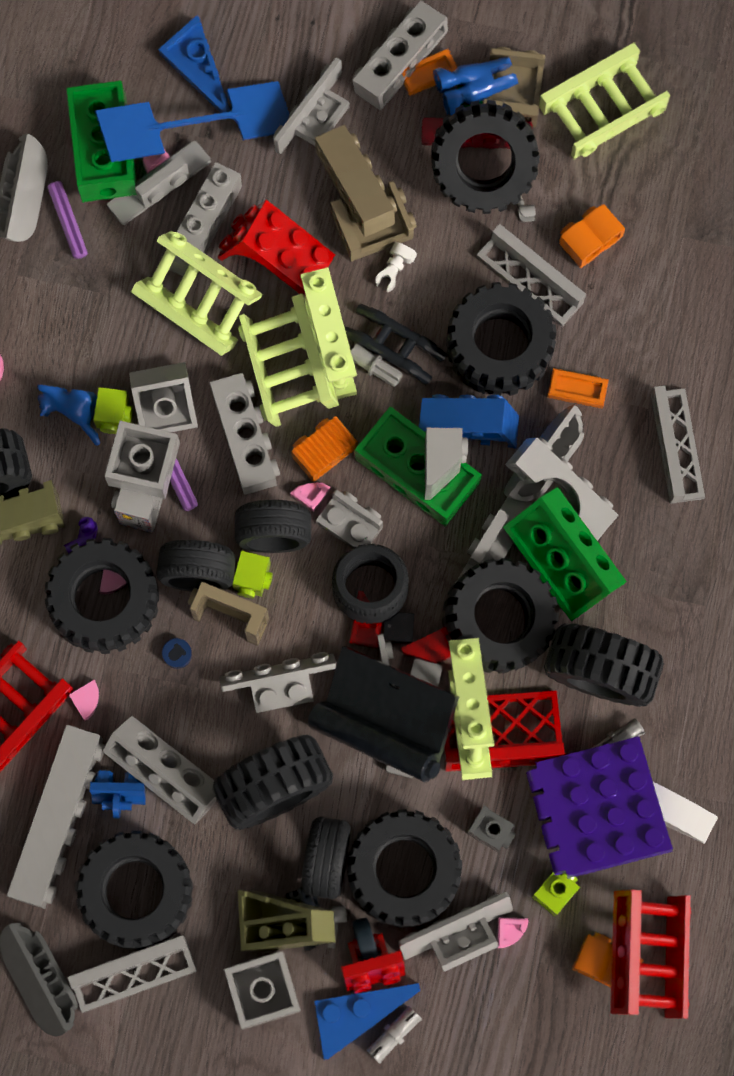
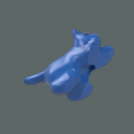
M38 384L37 389L43 392L38 395L39 407L41 409L40 416L48 417L51 412L55 411L62 413L72 422L80 425L92 442L98 446L100 444L98 433L90 425L95 413L97 395L94 392L75 389L68 392L65 388Z

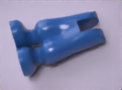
M504 57L482 63L461 65L453 72L441 67L434 69V81L439 93H443L442 101L446 114L452 116L455 113V109L461 106L462 103L471 105L472 101L479 100L481 102L494 94L517 85L518 79L516 74L505 75L497 79L493 77V74L504 71L512 66L510 58ZM459 84L463 86L459 89L450 90L451 88Z

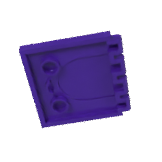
M639 736L536 762V769L526 772L531 793L540 791L544 793L533 797L539 821L551 819V822L541 825L546 848L554 849L559 847V851L548 854L554 875L566 873L567 879L673 851Z

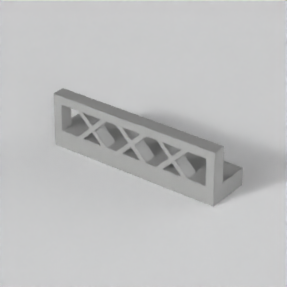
M501 224L493 230L491 240L477 254L476 258L508 284H518L517 289L523 291L525 288L522 284H527V289L531 290L532 283H542L545 285L548 296H536L532 293V298L540 297L544 302L548 301V305L545 304L544 309L551 311L553 320L561 327L565 325L584 303L585 292ZM494 246H497L504 252L505 261H493L486 255ZM509 266L523 267L526 271V278H513L510 275ZM563 300L571 308L561 317L553 310L552 301Z
M665 385L654 387L651 393V401L670 504L704 499L705 493L686 390L683 388L666 391ZM668 398H680L681 409L676 415L670 411ZM681 413L683 414V419H684V420H682L681 418H679V416L681 415ZM675 422L686 430V436L681 442L674 435L673 424ZM686 440L688 441V447L684 445ZM680 449L691 457V463L686 469L680 466L678 451ZM691 467L693 468V474L689 472ZM685 476L695 482L697 493L685 494L683 478Z
M182 935L69 976L68 980L71 989L75 991L81 1013L197 972L186 938ZM181 951L184 952L188 968L176 972L166 967L171 955ZM166 957L162 965L155 962ZM148 963L160 967L156 979L150 982L137 977L142 966ZM137 968L134 975L126 972L131 969ZM164 970L172 973L161 977ZM122 973L132 979L127 990L119 993L109 988L114 976ZM108 978L105 985L98 983V981ZM136 980L143 983L142 985L133 987ZM90 984L103 988L98 1001L86 1005L81 988ZM107 991L114 994L104 998Z

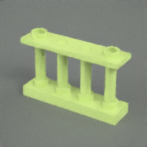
M635 43L628 45L540 96L539 108L542 113L546 115L551 111L553 113L557 112L575 139L576 143L573 144L571 152L573 159L580 155L583 157L590 155L596 150V146L651 115L656 117L666 110L670 94L668 91H665L656 97L636 68L640 50ZM620 72L627 73L646 101V103L634 110L612 80ZM597 85L604 86L623 116L609 123L590 95V89ZM574 98L580 99L600 129L586 136L566 107L567 102Z
M170 231L159 236L157 242L167 249L152 278L148 276L136 282L131 292L222 356L232 350L238 341L237 338L231 335L230 330L243 305L247 304L249 306L261 299L263 294L256 290V287L251 282L240 279L187 242L186 237L182 234ZM177 255L187 262L189 266L173 294L163 287L162 282ZM200 271L210 278L212 282L196 310L186 303L185 297ZM223 287L233 294L235 298L221 324L217 325L208 319L207 314Z
M329 268L300 274L328 382H333L337 399L357 395L353 377L357 376Z
M302 293L292 297L294 307H291V311L253 324V321L245 314L239 315L241 325L238 326L239 334L243 342L247 343L263 404H260V411L263 419L275 427L281 425L278 413L316 400L328 409L339 406L333 382H328L306 296ZM294 321L296 324L299 323L301 333L298 334V337L262 350L260 349L257 334ZM299 348L306 349L309 359L305 360L304 364L270 376L267 375L264 364L265 360ZM307 374L314 376L316 385L313 386V390L275 402L271 387Z
M479 638L449 641L452 670H448L450 692L459 696L453 717L462 780L492 777L489 747L494 746Z

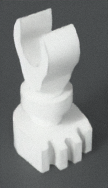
M395 242L390 250L393 258L388 259V266L376 277L377 287L384 277L391 279L387 292L394 289L396 275L404 267L402 263L411 264L417 256L415 250L399 242Z

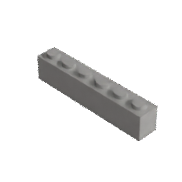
M66 725L7 894L9 898L43 909L46 908L47 903L51 904L57 890V887L53 886L57 874L62 875L67 858L63 857L67 846H72L76 836V829H73L77 817H82L85 810L86 801L83 800L86 789L90 790V782L95 781L96 773L92 772L96 761L100 762L104 755L102 751L106 745L102 744L103 738L100 735Z

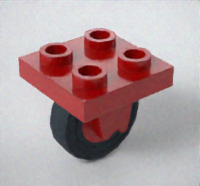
M367 918L353 921L352 926L356 939L347 943L353 964L341 967L347 992L354 990V993H362L370 990L373 984L383 982V985H391L401 980L400 977L405 976L401 950L388 954L383 934H373Z

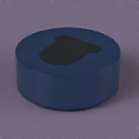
M175 638L169 640L164 645L162 656L169 667L181 669L191 661L192 650L185 640Z

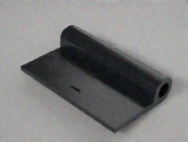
M342 646L327 701L319 702L313 707L308 718V726L312 730L420 781L428 782L434 779L440 771L441 756L459 696L347 646Z

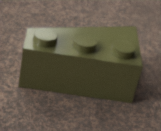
M52 480L43 482V489L29 493V488L18 490L19 496L10 498L0 496V545L2 541L13 539L14 541L27 540L31 537V534L42 532V535L54 534L59 532V528L65 527L59 494Z
M238 890L241 951L265 952L335 942L333 911L261 891Z

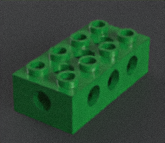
M122 80L66 88L76 180L82 202L137 195L135 190L137 184L134 159L117 162L110 161L95 114V110L127 105Z
M390 406L356 447L355 460L446 527L479 486L482 474L469 464L461 463L460 472L448 485L442 488L431 500H425V468L417 471L411 465L420 463L425 467L426 432ZM392 446H397L401 448L402 451L399 453H391L388 450V448Z
M558 487L540 497L503 526L531 567L541 573L539 578L542 582L548 581L552 587L549 590L553 597L556 596L557 603L571 622L627 582Z

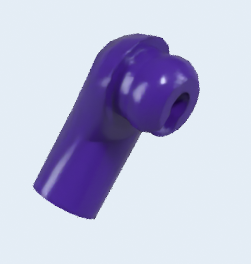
M83 517L79 521L78 538L64 545L68 554L72 551L70 547L78 543L80 547L86 545L87 539H96L98 527L91 517Z

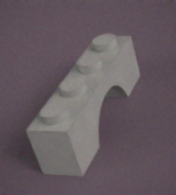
M537 437L526 439L505 465L525 484L549 479L560 485L565 491L571 506L598 541L618 516L612 509L613 504L605 497L598 496L592 490L593 485L587 479L581 476L578 477L572 471L573 467L566 459L558 458L551 451L553 448L546 440Z

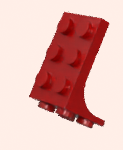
M266 199L258 206L253 204L245 215L239 214L231 224L233 230L230 235L228 234L219 245L221 251L217 258L223 261L230 256L241 255L254 259L296 292L305 295L300 274L328 268L335 254Z

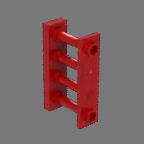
M19 640L15 645L13 643L9 644L1 653L0 692L25 713L24 717L26 719L17 727L16 725L11 726L0 716V732L5 735L4 739L6 740L0 746V772L66 701L69 695L74 692L71 685L63 678L58 683L56 681L51 682L26 660L22 654L27 648ZM13 664L45 691L44 695L46 697L38 705L30 703L2 678Z
M641 890L614 891L610 1014L639 1015V1006L665 1008L664 1018L688 1019L690 896L667 897V904L641 901ZM641 914L667 916L666 934L641 932ZM640 944L666 947V965L640 963ZM640 975L665 977V996L639 994Z

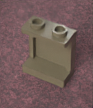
M507 47L491 48L489 61L509 57L512 62L510 68L493 74L494 79L509 74H516L518 84L484 99V103H487V100H494L500 106L505 103L511 106L514 112L519 111L524 116L526 122H532L533 127H536L545 55L532 50L519 52L512 51Z
M394 181L388 182V187L384 192L387 197L391 196L397 206L395 224L367 237H364L346 204H343L341 199L331 202V215L351 262L390 248L395 242L403 243L413 239L414 228H417L416 221L412 212L407 213L404 206L406 203L404 192L401 187H396Z
M201 582L199 589H193L188 600L194 620L200 622L207 607L248 623L245 629L247 642L256 646L259 645L269 622L267 608L204 582Z

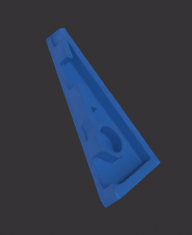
M195 16L158 49L159 54L220 113L230 112L228 101L201 25V20L198 16Z
M419 983L315 1001L324 1060L331 1058L420 991Z

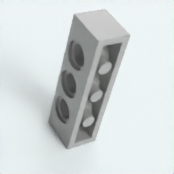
M421 0L415 7H411L405 14L402 23L389 32L384 44L372 52L370 60L366 65L358 68L352 80L355 94L381 111L404 84L405 78L411 76L416 70L417 64L426 58L448 32L447 17ZM416 32H417V33H421V34H419V35H417V36H412V35H411L412 33H416ZM397 52H402V53H403V54L400 55V56H395V55H394V54L397 53ZM409 67L410 70L405 71L406 75L403 77L402 72ZM380 72H386L383 76L376 75Z
M215 162L177 231L186 237L187 242L203 253H206L242 188L241 174ZM176 255L169 270L184 276L189 264Z
M243 373L210 382L213 398L243 494L247 495L277 486L276 476H279L280 472L276 459L270 460L267 450L272 449L267 432L262 434L259 426L260 423H264L259 406L253 407L251 398L255 397L251 380L245 381ZM236 402L245 404V408L240 412H234L230 409L231 405ZM244 428L254 431L253 435L249 438H242L238 434ZM257 454L262 457V460L256 465H251L247 462V458L250 455Z
M133 716L112 733L102 751L194 825L217 801L213 792L214 780Z

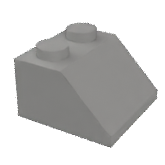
M185 362L129 373L139 425L167 432L198 427Z
M427 428L425 438V500H431L460 472L461 463H466L468 438H462V428Z

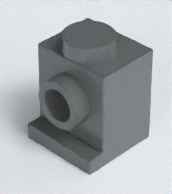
M483 806L468 831V835L496 852H499L501 847L507 849L516 834L511 831L514 827L513 823L494 813L486 806ZM492 824L497 825L500 829L499 834L492 835L488 830L489 826Z

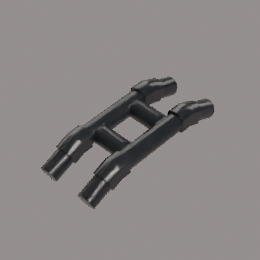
M359 304L356 313L368 318L381 327L372 339L366 333L346 326L344 328L347 339L380 355L413 378L415 377L424 385H427L431 381L432 376L418 364L407 359L416 345L439 362L445 359L447 353L427 337L414 332L390 318L384 312L364 304ZM391 331L406 339L398 353L383 345Z

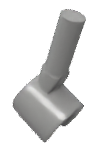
M521 197V201L517 203L519 220L521 222L535 221L536 211L534 204L525 205Z
M334 906L331 908V911L334 912L335 942L328 943V948H335L338 923L347 922L345 906Z

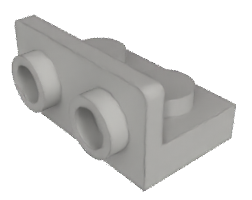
M335 490L332 494V499L316 519V524L351 548L358 547V545L371 544L383 528V521L380 519L381 515L370 507L365 509L357 504V498L347 491L341 493Z

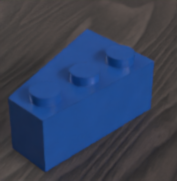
M436 394L432 395V398H422L419 428L426 432L427 428H462V438L481 439V445L490 446V440L507 442V448H517L519 415L503 396L488 395L487 398H476L473 395H460L459 398H449L445 395Z

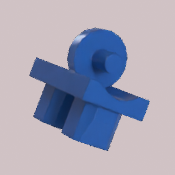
M98 771L95 782H90L92 804H102V810H113L114 819H120L121 810H132V805H146L144 783H141L129 772L125 773L124 783H114V774L110 771Z

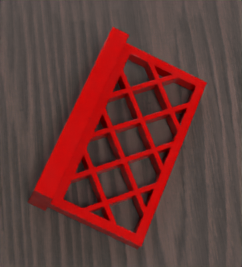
M557 691L487 695L488 705L496 710L490 717L491 723L499 714L512 723L503 734L491 726L492 733L499 738L494 743V746L489 747L492 768L536 765V762L565 755ZM551 699L552 710L545 717L533 708L538 700ZM509 702H518L525 708L516 719L503 710ZM528 712L541 721L532 732L520 723ZM552 715H553V723L549 721V719L552 717ZM453 720L451 723L453 728L448 733L444 746L445 772L461 771L458 748L450 749V738L455 733ZM546 725L555 732V741L543 742L536 734ZM515 726L528 736L522 744H514L506 738Z

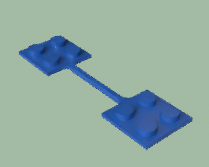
M275 81L227 89L226 91L232 106L231 112L158 123L154 119L149 102L95 110V114L111 162L164 154L165 150L160 138V131L163 129L228 118L236 121L242 140L274 135L277 128L281 125L284 126L289 119V112L279 82Z

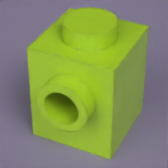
M98 388L94 423L96 428H100L101 432L116 434L120 421L131 423L133 407L129 406L130 398L127 391Z
M241 551L233 581V588L238 591V595L253 599L255 595L262 597L264 589L269 590L273 573L269 572L270 557Z
M552 872L532 898L555 917L580 888L576 884L578 879L577 877L567 879L566 873L554 875Z

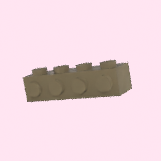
M342 125L315 137L316 154L364 237L394 225L395 212H397L395 201L391 196H386L383 181L379 175L375 176L372 172V164L368 155H362L359 150L360 144L354 133L350 134L347 127Z

